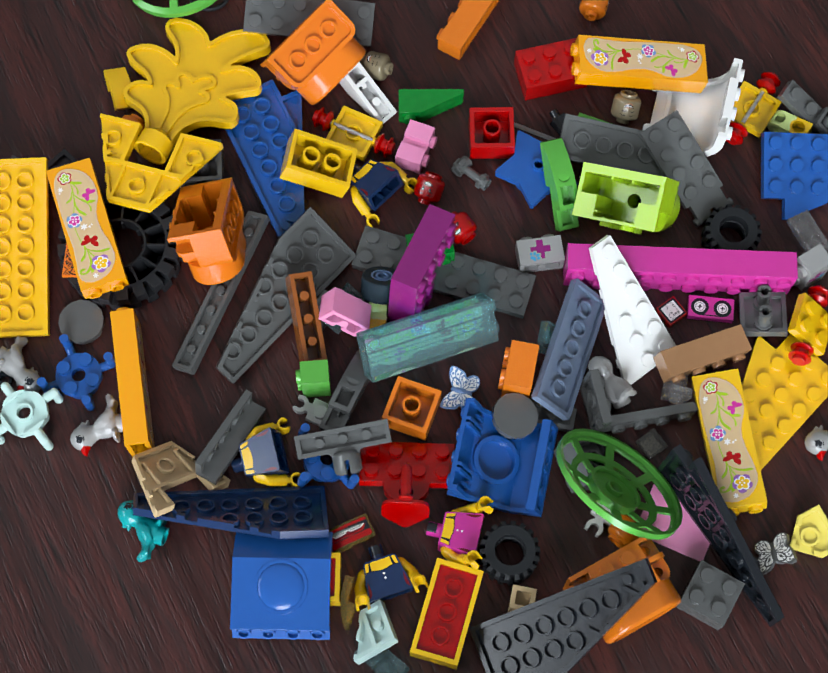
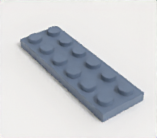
M578 278L570 281L531 396L533 400L563 421L569 420L605 310L603 299L600 298V295Z

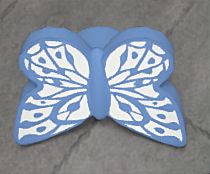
M451 366L449 371L450 383L452 385L451 392L442 399L440 407L451 410L458 407L462 409L466 398H473L471 396L472 393L478 390L480 379L475 375L466 377V373L456 366Z

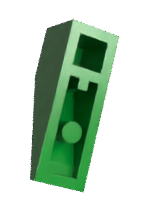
M399 89V123L409 124L410 119L423 122L462 104L464 89Z

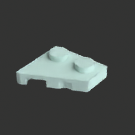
M382 600L371 604L370 610L366 607L359 612V629L356 635V641L359 642L358 651L353 657L354 662L358 665L399 642L385 603Z

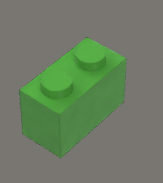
M328 359L300 362V369L296 370V382L298 384V391L302 390L303 395L307 398L331 396Z

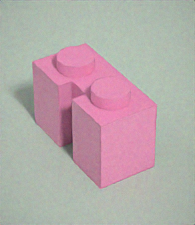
M410 119L403 141H401L395 155V164L400 168L420 174L422 167L426 168L428 165L430 148L434 149L437 142L435 127Z
M335 287L321 296L319 320L332 326L337 324L341 326L342 331L355 337L369 329L372 305Z

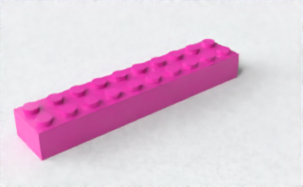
M568 243L563 266V285L569 286L572 279L578 278L585 285L591 286L593 289H600L589 252V247L594 244ZM616 245L643 291L659 289L662 292L682 290L685 293L704 291L708 294L727 292V294L735 295L739 294V292H758L759 286L768 285L771 287V292H785V294H788L798 279L797 252Z

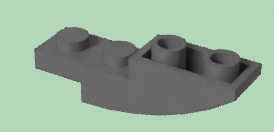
M794 80L788 81L777 96L789 109L788 113L813 123L811 134H828V107L822 109Z
M358 350L349 363L328 403L329 407L321 421L319 430L325 431L347 426L378 363L367 360L366 353Z

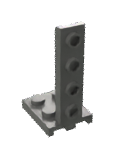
M599 369L589 370L580 386L590 429L602 433L612 431L613 434L621 433L626 428L631 427L639 430L646 428L648 424L656 423V426L668 424L671 420L685 422L690 420L698 410L694 402L611 416V402L609 398H606L604 391L605 380L603 376H600Z

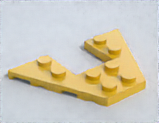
M100 114L103 160L106 171L105 182L107 184L106 197L108 202L151 213L224 148L221 142L181 133L165 170L129 162V157L135 146L134 143L143 128L141 123Z

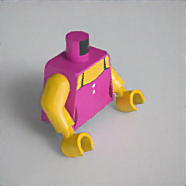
M488 496L481 497L478 502L453 509L451 512H445L443 524L428 522L426 535L439 538L438 551L441 552L447 561L465 566L470 565L473 569L479 568L475 560L483 559L477 552L484 514L481 513L483 511L487 514L493 512V508L487 506L488 503H493V500Z

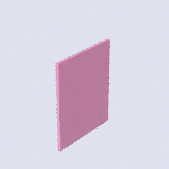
M653 484L650 494L655 505L668 507L663 495L656 485ZM680 503L683 517L679 528L668 538L652 539V541L700 562L704 560L710 543ZM643 510L640 517L647 520L649 512ZM657 514L656 520L652 525L661 531H666L670 525V516Z

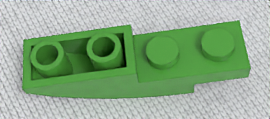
M562 138L540 142L545 184L550 187L555 230L563 231L579 227L578 216L572 215L578 189Z

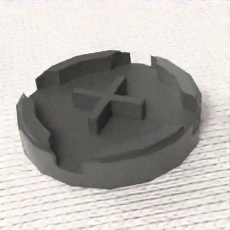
M77 300L71 302L62 310L59 315L58 325L61 333L68 335L72 343L85 345L100 337L105 326V318L97 304L89 300Z
M505 394L497 400L492 408L493 426L498 433L506 438L523 439L531 434L537 426V408L532 400L523 394Z

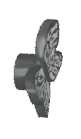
M781 532L777 534L771 543L761 540L754 545V551L759 555L757 558L760 564L759 569L763 575L769 573L775 566V563L794 564L797 562L796 553L789 546L790 537L787 533Z

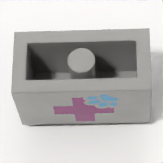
M546 234L541 238L533 239L532 237H523L516 241L515 253L519 271L529 273L563 268L565 256L561 235Z
M818 244L797 258L798 279L794 286L803 291L822 279L828 271V253L821 244Z

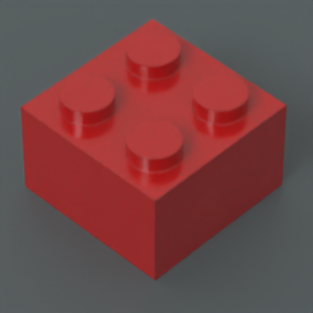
M513 107L469 108L470 159L511 158L515 151Z

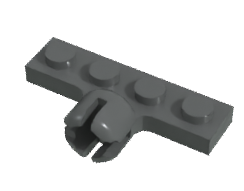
M388 419L294 436L298 460L330 455L333 460L335 474L338 476L348 475L346 460H349L351 474L362 470L360 456L362 448L392 442Z

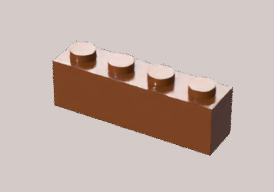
M312 271L289 274L285 281L299 361L326 360L327 355L321 321L319 320V309Z

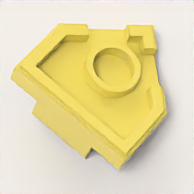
M818 504L797 516L790 546L795 551L824 558L828 556V519Z

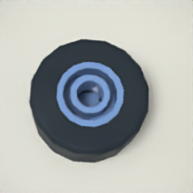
M382 266L366 269L362 273L361 278L362 297L374 304H389L391 277L395 269Z

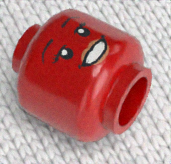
M426 171L418 176L413 193L419 197L418 202L429 205L431 202H439L445 182L442 180L441 175Z
M454 211L452 212L455 214L454 224L457 225L453 235L455 236L454 243L465 245L476 236L477 225L466 212L457 213Z

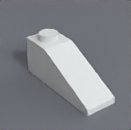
M360 62L339 82L353 100L372 118L382 121L383 124L397 113L396 109Z

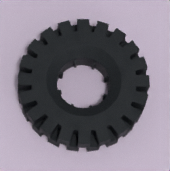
M101 191L112 229H132L136 231L138 236L141 235L144 238V244L141 245L142 252L133 262L124 265L129 285L120 291H109L91 300L102 308H105L106 304L110 305L112 310L124 307V305H129L133 309L142 307L141 301L147 299L151 303L159 298L158 291L163 290L166 292L173 285L171 278H177L181 270L179 262L183 261V259L176 253L177 244L176 242L168 243L167 240L170 230L169 224L172 222L173 215H171L170 209L163 202L151 213L109 203L107 197ZM61 227L58 236L61 244H57L58 256L61 260L60 265L63 269L67 242ZM68 277L67 279L72 287L84 298L77 278Z

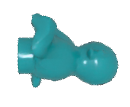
M133 500L124 501L118 507L117 514L123 528H127V531H130L131 527L136 529L137 537L142 544V549L136 559L138 562L150 560L152 550L156 544L163 546L169 534V528L165 527L167 521L133 515Z

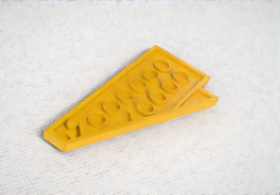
M791 334L777 349L762 337H757L742 381L760 470L765 467L828 397V365L814 354L810 356L811 362L807 365L798 366L793 364L788 358V354L792 351L791 344L799 341Z

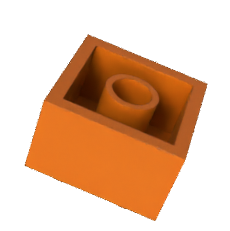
M512 340L511 347L505 348L498 389L502 390L501 397L509 393H519L528 398L530 397L539 345Z
M398 376L382 415V420L388 419L390 429L426 441L441 401L442 391Z

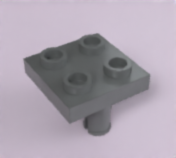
M768 285L759 286L758 292H739L740 324L746 337L787 336L785 292H771V287Z

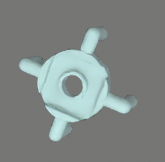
M3 382L1 389L7 398L2 404L3 407L0 413L2 422L0 424V445L5 442V437L2 434L9 431L20 438L35 435L46 450H52L54 444L42 429L50 419L47 403L52 399L57 404L62 403L63 396L57 388H52L43 395L35 391H15L8 382ZM30 408V415L27 418H19L21 409Z

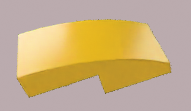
M126 68L104 70L108 92H111L115 111L131 109L123 96L124 88L131 83Z

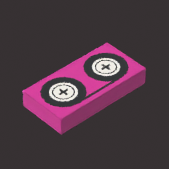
M689 295L687 319L732 323L734 299Z

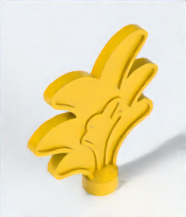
M173 18L166 23L165 30L167 38L175 49V56L168 50L154 44H139L130 47L126 52L128 62L145 79L133 81L123 90V96L127 105L139 112L145 119V127L134 143V148L138 154L149 162L162 165L173 151L181 133L187 134L192 130L202 127L235 128L240 118L238 107L232 100L255 97L262 92V82L259 75L253 69L241 65L264 57L271 52L270 40L265 34L243 32V29L225 33L210 41L206 31L197 23L184 18Z

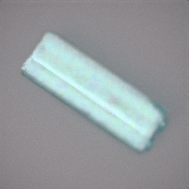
M479 293L356 333L364 375L374 383L499 341L497 333L499 332V325L495 320L494 311H496V305L494 300L484 293Z

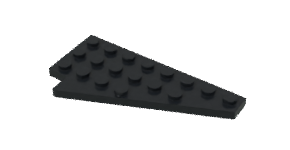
M679 444L671 450L658 467V470L669 482L679 502L733 577L745 583L743 591L770 627L784 618L782 609L759 569L760 564L758 560L752 555L735 522L737 521L735 513L727 507L703 459L699 457L693 461L691 453Z

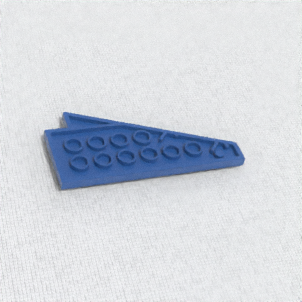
M272 79L262 84L260 95L232 100L238 107L240 119L235 128L225 129L279 238L305 212L304 186L279 178L288 139L294 129L303 131L302 95L296 90L281 96Z
M761 133V199L782 200V220L790 219L828 203V134Z

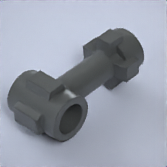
M463 156L461 159L458 158L453 163L452 172L458 177L466 174L476 182V188H481L485 191L492 182L489 175L486 173L480 175L472 169L473 163L467 156Z

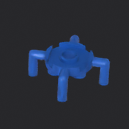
M62 334L59 340L65 348L67 357L56 366V380L48 383L44 377H40L37 379V384L44 393L52 388H57L65 395L81 399L85 408L88 411H93L95 404L92 395L97 392L103 380V372L116 367L115 358L111 352H106L103 355L105 362L98 363L89 353H76L68 335ZM78 371L85 372V377L81 381L73 379L74 374Z
M303 423L298 435L308 434L310 430L309 424ZM320 456L303 459L306 472L300 474L297 485L304 487L312 479L318 482L330 483L340 480L348 489H354L359 482V476L357 474L338 476L335 474L333 463L325 465L321 462ZM346 460L345 462L348 470L350 465L349 460Z

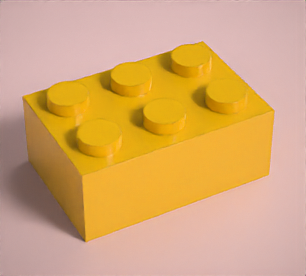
M294 129L288 139L279 178L343 198L350 188L358 149Z

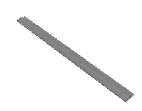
M514 122V127L546 140L556 139Z

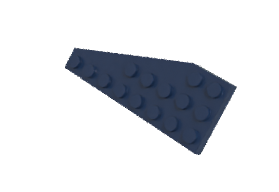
M325 486L165 492L175 503L174 509L156 518L153 516L145 494L134 493L133 515L274 539L294 540L329 537Z

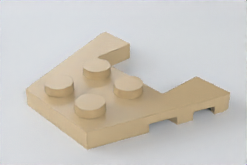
M172 441L138 453L132 459L133 467L155 518L174 509L175 503L164 492L165 490L196 477L208 490H222L229 486L231 480L223 476L214 485L198 476L195 472V456Z

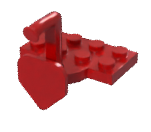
M390 442L364 447L361 449L360 455L362 470L359 472V486H383L384 495L388 500L382 502L381 515L401 527H410L429 517L430 505L424 500L428 496L430 488L448 487L446 481L448 474L451 473V456L455 444Z

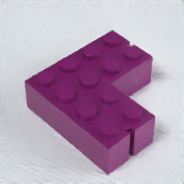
M429 204L391 277L388 321L396 323L423 315L424 306L430 305L433 298L432 291L435 283H433L436 277L435 270L437 266H442L446 256L444 252L446 248H451L455 236H453L457 227L454 224L455 214Z

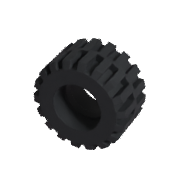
M728 204L725 209L722 206L718 207L716 211L710 214L701 232V245H705L704 249L755 251L762 234V230L759 229L761 226L760 222L755 221L757 216L754 213L750 215L747 208L744 210L740 209L741 205H736L734 208L731 204ZM723 228L733 229L740 234L742 241L737 243L729 242L722 237L720 230Z
M503 521L498 526L496 524L493 525L491 530H487L484 534L479 549V554L483 559H479V562L483 566L482 570L484 573H487L492 581L495 579L498 581V584L508 583V586H513L514 583H523V580L528 579L535 571L540 558L539 541L537 537L534 538V532L531 529H525L526 525L522 523L520 526L516 525V521L506 524V521ZM506 541L516 543L523 551L522 561L512 566L501 563L495 555L497 545Z

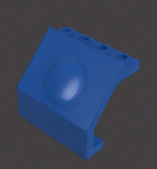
M466 398L465 405L461 409V425L456 432V449L452 452L451 473L448 474L446 481L448 486L447 495L473 503L478 502L483 496H488L493 500V503H488L487 506L509 514L542 517L558 427L552 420L543 419L542 423H537L533 432L525 438L509 439L498 433L493 426L492 411L485 409L475 398Z
M236 532L232 556L230 614L232 638L330 640L333 532H329V537L294 540L274 539Z

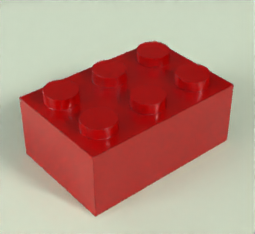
M577 38L515 51L514 66L525 101L587 87V85L575 84V75L571 73L574 56H571L570 50L572 43H575Z

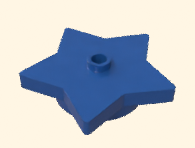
M519 130L517 131L514 155L495 170V176L514 184L522 192L530 209H533L546 195L550 194V187L545 184L540 147L541 141Z

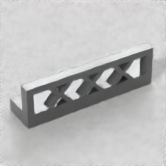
M245 390L195 461L196 474L214 485L218 483L240 451L239 445L245 441L246 437L258 425L266 413L264 407L252 401V392Z

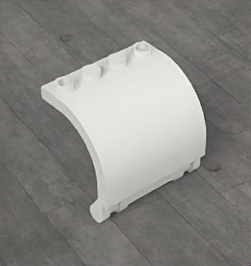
M734 58L730 70L720 77L708 79V83L701 93L653 90L657 92L651 122L650 124H644L642 131L677 110L705 156L708 157L719 152L723 148L725 141L730 140L733 127L729 125L731 120L734 121L737 108L733 106L735 101L738 102L741 88L737 87L738 83L743 81L745 69H741L743 60Z

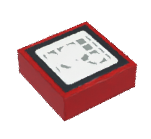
M674 296L655 309L668 328L688 314Z

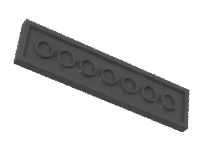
M365 225L355 253L357 256L352 262V268L365 271L368 268L382 266L396 270L407 249L406 238ZM455 252V261H451L449 264L442 265L441 267L437 266L435 270L436 277L433 282L435 286L432 292L461 301L474 298L481 307L523 319L536 275Z

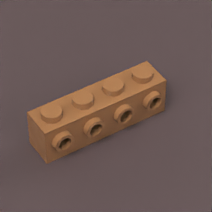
M740 324L662 350L653 359L663 383L672 381L675 384L685 380L686 375L698 376L705 373L707 368L712 367L713 370L725 366L727 361L732 360L733 363L744 360L746 358L745 354L751 351L752 348Z

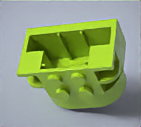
M584 162L572 215L600 221V226L641 235L642 231L661 232L669 228L678 217L680 199L677 192L680 182L668 177Z

